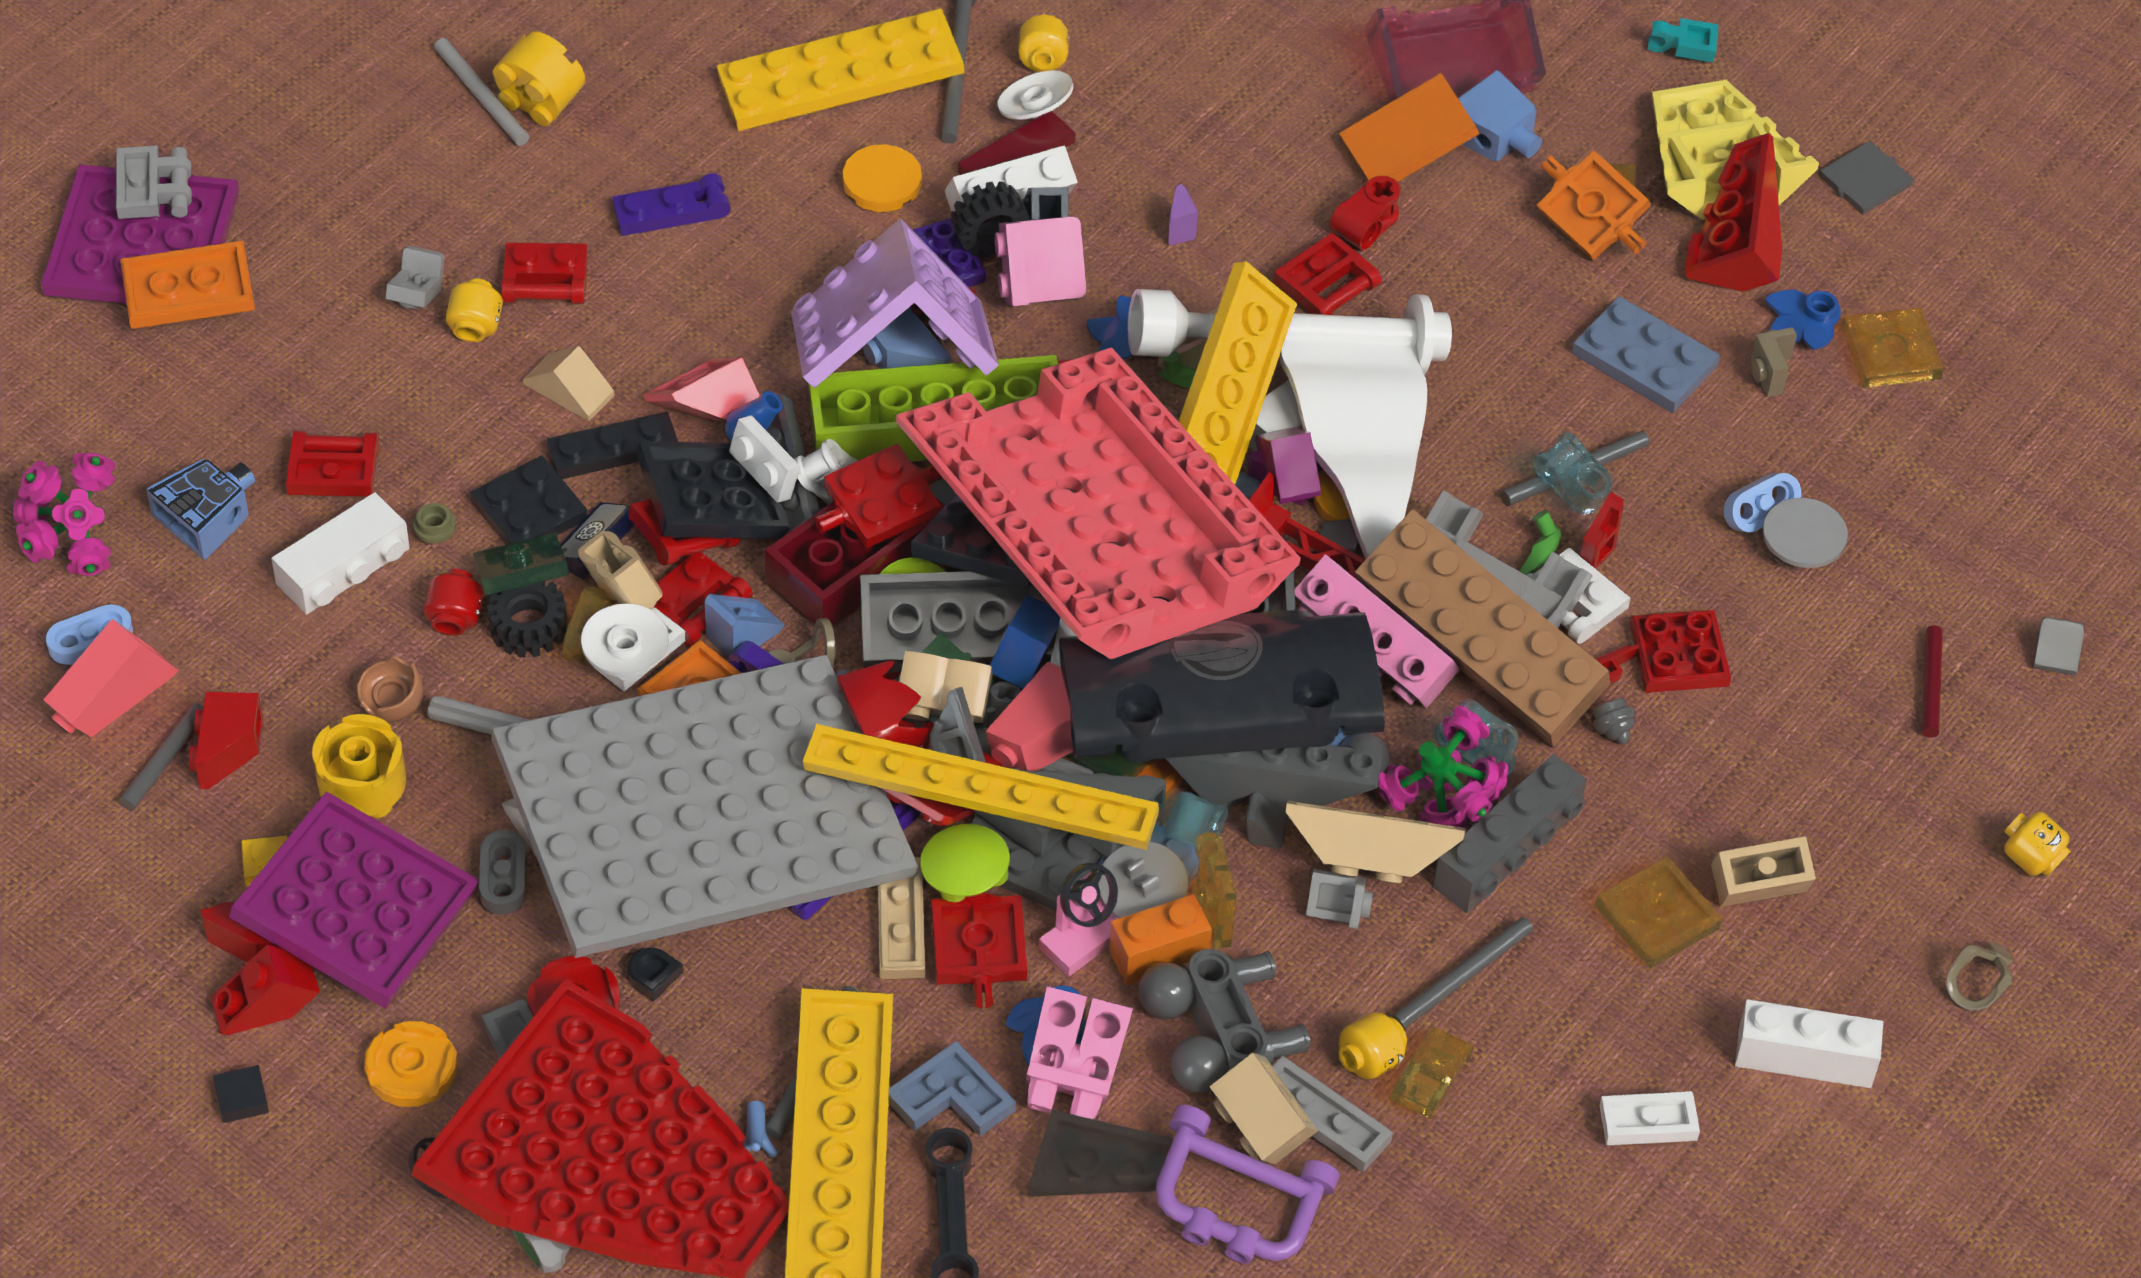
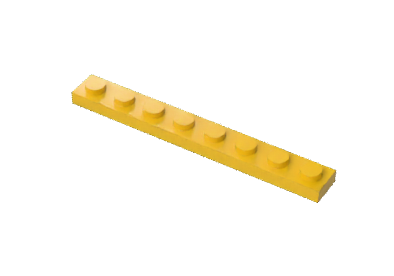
M820 724L815 726L803 759L804 770L1144 850L1148 848L1159 814V804L1157 802Z

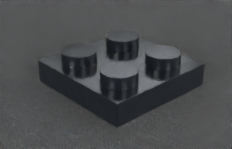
M543 455L470 492L471 503L515 557L588 519L587 508Z

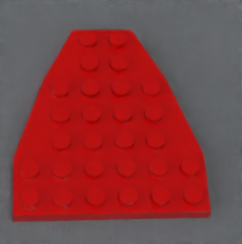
M567 979L561 982L414 1164L411 1175L493 1225L639 1265L727 1278H745L787 1220L789 1213L788 1196L782 1188L774 1184L771 1179V1172L762 1160L756 1162L744 1146L746 1137L739 1127L700 1085L694 1088L678 1072L680 1064L672 1055L665 1058L650 1042L652 1034L640 1022Z

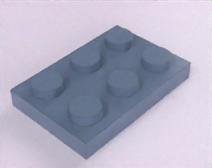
M1618 296L1573 343L1572 354L1672 414L1718 366L1720 354L1621 296Z

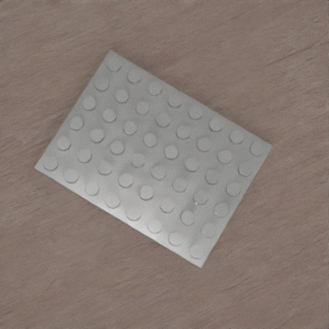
M827 655L492 729L491 740L575 958L916 876L917 862L892 804L886 795V791L879 787L804 770L803 759L816 724L861 734L856 722V729L853 725L842 691L841 694L838 691V680Z

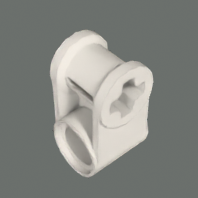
M827 439L822 442V448L806 457L798 456L794 460L801 466L797 479L802 486L816 494L827 504L833 502V499L823 486L824 476L857 462V459L841 449L834 440Z

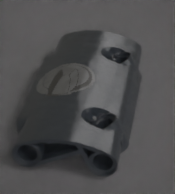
M1305 610L1239 614L1113 659L1106 657L1083 643L1077 636L1059 638L1061 671L1070 705L1071 739L1074 758L1115 755L1116 745H1120V754L1124 759L1132 762H1146L1153 759L1280 748L1322 747L1331 744L1335 740V736H1338L1339 726L1343 736L1384 732L1385 715L1380 675L1373 637L1365 612L1313 616Z

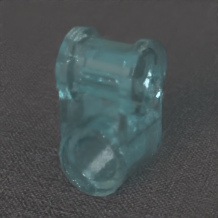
M1562 432L1557 436L1556 444L1545 453L1539 452L1532 458V466L1536 474L1545 483L1550 485L1568 503L1570 508L1577 513L1591 514L1596 511L1612 489L1613 481L1608 470L1585 449L1577 437L1569 432ZM1582 484L1591 486L1596 494L1587 492Z
M1472 699L1463 700L1457 706H1464L1469 711L1476 713L1482 722L1488 726L1490 735L1486 739L1481 738L1476 749L1463 751L1456 748L1461 755V759L1473 765L1476 760L1491 755L1495 757L1497 763L1504 761L1508 764L1507 776L1510 775L1515 769L1516 763L1513 751L1518 746L1519 735L1517 730L1511 724L1502 721L1485 710L1478 702ZM1453 710L1447 716H1452L1454 714ZM1442 720L1435 727L1434 733L1438 743L1445 747L1448 741L1443 733L1444 726Z
M1179 791L1163 833L1172 839L1194 847L1206 844L1213 845L1224 828L1228 816V808L1222 805L1216 806L1214 803L1188 791Z

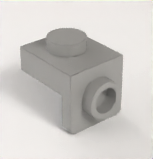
M408 245L403 250L401 271L387 283L386 299L397 301L405 308H425L441 292L444 254Z
M1314 869L1306 916L1350 923L1349 928L1358 929L1360 917L1369 919L1373 892L1365 891L1367 878Z

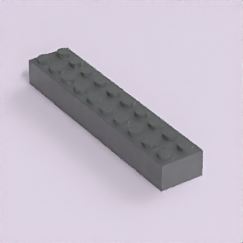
M1292 571L1256 609L1245 613L1295 610L1294 572ZM973 572L860 575L863 668L889 660L898 661L903 665L905 651L921 653L940 633L946 636L963 653L969 652L971 654V661L990 665L1010 622L1026 594L1049 606L1051 605L1033 584L1025 587ZM1153 597V598H1161V599L1166 600L1167 602H1170L1168 599L1163 598V597ZM1057 632L1041 663L1051 662Z

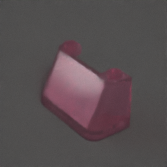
M1482 0L1480 4L1412 15L1410 9L1402 10L1399 16H1397L1395 6L1376 9L1365 27L1369 48L1391 102L1442 73L1457 98L1464 95L1496 70L1501 72L1522 94L1535 90L1537 88L1536 83L1540 82L1547 74L1530 0Z

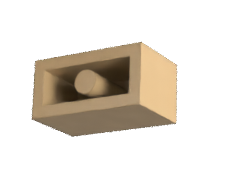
M1806 836L1718 852L1711 863L1720 907L1807 892L1816 880Z
M1251 1053L1210 1086L1218 1098L1213 1102L1215 1108L1229 1124L1235 1122L1244 1135L1240 1138V1142L1252 1158L1257 1160L1261 1158L1262 1161L1277 1164L1318 1131L1264 1056Z

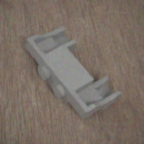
M1443 490L1426 520L1558 628L1567 612L1573 611L1593 575L1585 569L1579 568L1563 559L1560 555L1551 552L1534 581L1527 575L1468 543L1484 514Z

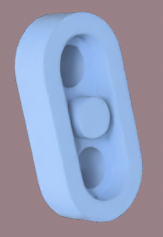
M1770 473L1733 492L1727 498L1724 505V517L1727 524L1733 530L1739 532H1755L1763 528L1766 515L1775 505L1787 499L1801 498L1800 484L1794 476L1788 473ZM1774 487L1777 490V496L1775 499H1773L1772 497V490L1774 489ZM1741 505H1743L1744 507V514L1742 517L1740 516Z
M110 604L54 624L46 635L49 655L60 664H74L111 619H114L133 633L129 612L119 605Z

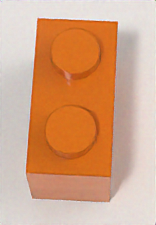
M1195 894L1111 921L1109 952L1125 985L1129 986L1138 983L1145 971L1157 963L1172 962L1180 966V964L1190 962L1191 957L1196 952L1210 949L1212 928Z

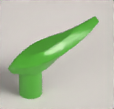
M1173 351L1168 357H1163L1165 368L1158 375L1171 383L1190 388L1196 369L1181 365L1179 353Z
M1547 510L1533 516L1541 536L1533 545L1531 554L1520 569V572L1525 575L1537 571L1547 561L1551 552L1557 549L1560 542L1561 529L1559 526H1555Z

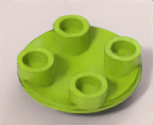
M959 824L948 827L934 835L927 842L921 854L920 864L925 880L934 889L941 892L942 898L948 902H959L967 896L978 895L993 887L1000 886L1006 882L1009 875L1010 854L1006 842L997 832L982 825Z

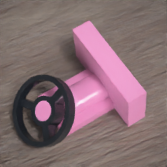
M1084 863L1075 867L1065 878L1060 895L1057 896L1056 927L1039 938L1038 949L1068 977L1109 948L1111 921L1118 919L1112 914L1117 903L1118 886L1114 875L1109 869L1095 863ZM1096 869L1073 884L1075 879L1084 871ZM1103 874L1109 885V897L1106 906L1101 899L1098 886Z

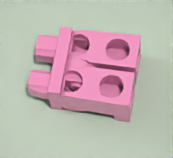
M1047 987L1025 1084H1029L1027 1107L1051 1113L1056 1092L1072 1095L1074 1099L1069 1118L1092 1124L1101 1103L1106 1104L1133 1008L1093 998L1082 1042L1077 1044L1076 1040L1087 997Z

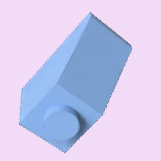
M910 307L863 346V352L867 360L872 365L877 364L880 369L951 363V356Z

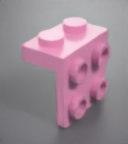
M1062 217L999 223L1000 232L995 233V250L997 257H1002L1003 273L998 275L1000 297L1006 299L1007 305H1029L1030 302L1081 298L1085 295L1086 280L1081 223L1078 218Z

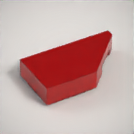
M1613 492L1607 497L1582 541L1580 557L1595 569L1616 547L1624 499Z

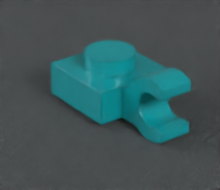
M1680 18L1678 26L1664 21H1653L1652 33L1648 38V50L1660 53L1670 48H1676L1675 56L1714 62L1719 24Z

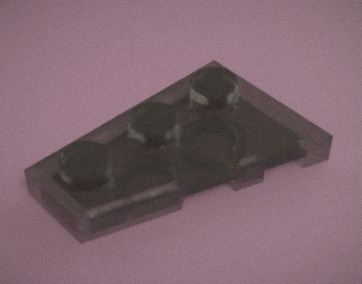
M1052 1110L1028 1186V1197L1155 1191L1157 1179L1173 1138Z

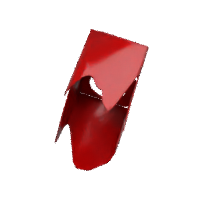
M893 660L837 676L838 691L840 694L842 691L853 725L856 729V722L861 734L915 747L923 745L930 739L929 735L932 729L916 728L915 724L901 720L919 703L921 696L904 683L894 681L901 672L895 671L886 674L895 664Z

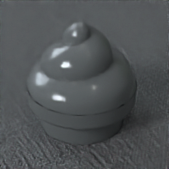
M1620 698L1595 708L1593 714L1596 720L1592 723L1596 732L1606 735L1609 740L1618 741L1619 744L1625 745L1630 738V729L1635 724L1634 717L1636 713L1633 706L1628 707L1625 698Z

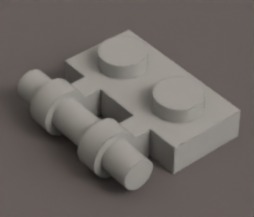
M158 146L117 148L116 209L118 219L160 216V204L171 205V213L175 217L181 218L188 214V206L192 202V190L188 186V179L192 173V163L187 158V150L185 148L176 147L172 149L170 157H159ZM159 177H169L171 183L159 184Z

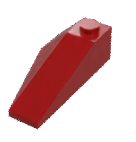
M1766 133L1734 145L1717 181L1721 189L1714 203H1707L1703 215L1706 221L1700 233H1693L1688 244L1684 273L1688 279L1742 292L1779 281L1782 238L1774 139L1770 133Z

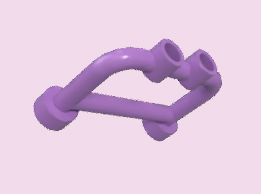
M1178 1105L1170 1122V1127L1176 1134L1157 1179L1155 1193L1158 1205L1165 1215L1185 1225L1182 1236L1187 1241L1201 1246L1207 1245L1210 1237L1228 1244L1225 1251L1226 1256L1242 1264H1250L1254 1255L1271 1261L1288 1259L1298 1253L1306 1240L1322 1195L1334 1193L1340 1177L1338 1170L1322 1161L1307 1160L1300 1177L1294 1176L1205 1138L1211 1118L1196 1107ZM1188 1152H1193L1300 1198V1203L1285 1239L1281 1242L1266 1240L1250 1227L1243 1225L1233 1226L1219 1220L1216 1214L1202 1207L1191 1208L1179 1202L1175 1197L1174 1188Z

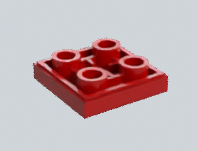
M1715 610L1631 616L1629 626L1633 643L1639 646L1636 656L1645 693L1730 686L1731 674Z

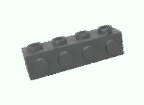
M1552 754L1464 834V840L1438 858L1433 888L1464 912L1468 913L1482 899L1488 898L1508 875L1520 869L1526 859L1540 846L1546 845L1555 832L1568 820H1573L1581 812L1586 802L1583 796L1587 779Z

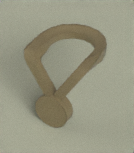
M828 618L817 619L814 624L812 638L792 653L783 649H775L769 652V654L784 664L796 662L816 647L822 630L825 642L824 655H827L833 667L835 638L830 620Z
M1990 942L1986 948L1977 945L1966 946L1951 966L1947 975L1946 986L1950 997L1957 1005L1967 1010L1978 1011L1988 1008L2003 994L2012 982L2013 976L2008 967L2014 961L2013 956L1994 942ZM1975 956L1993 961L2000 972V977L1990 994L1981 1000H1970L1964 997L1957 986L1959 972Z

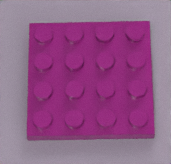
M79 164L41 283L43 295L127 303L120 259L225 243L240 191L238 180L191 175L188 179V186L192 190V202L188 206V214L181 218L175 217L171 213V205L160 204V216L118 219L116 209L117 168ZM159 177V184L171 183L169 177Z
M326 791L233 904L229 917L386 1009L474 895L479 880Z

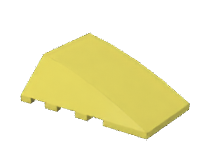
M1727 80L1652 92V103L1667 195L1701 220H1706L1703 215L1707 203H1714L1721 189L1717 181L1734 145L1766 133H1770L1773 136L1779 205L1818 170L1819 162L1811 155L1804 157L1799 152V144L1791 137L1783 138L1775 131L1776 124L1768 117L1758 116L1755 113L1756 106Z

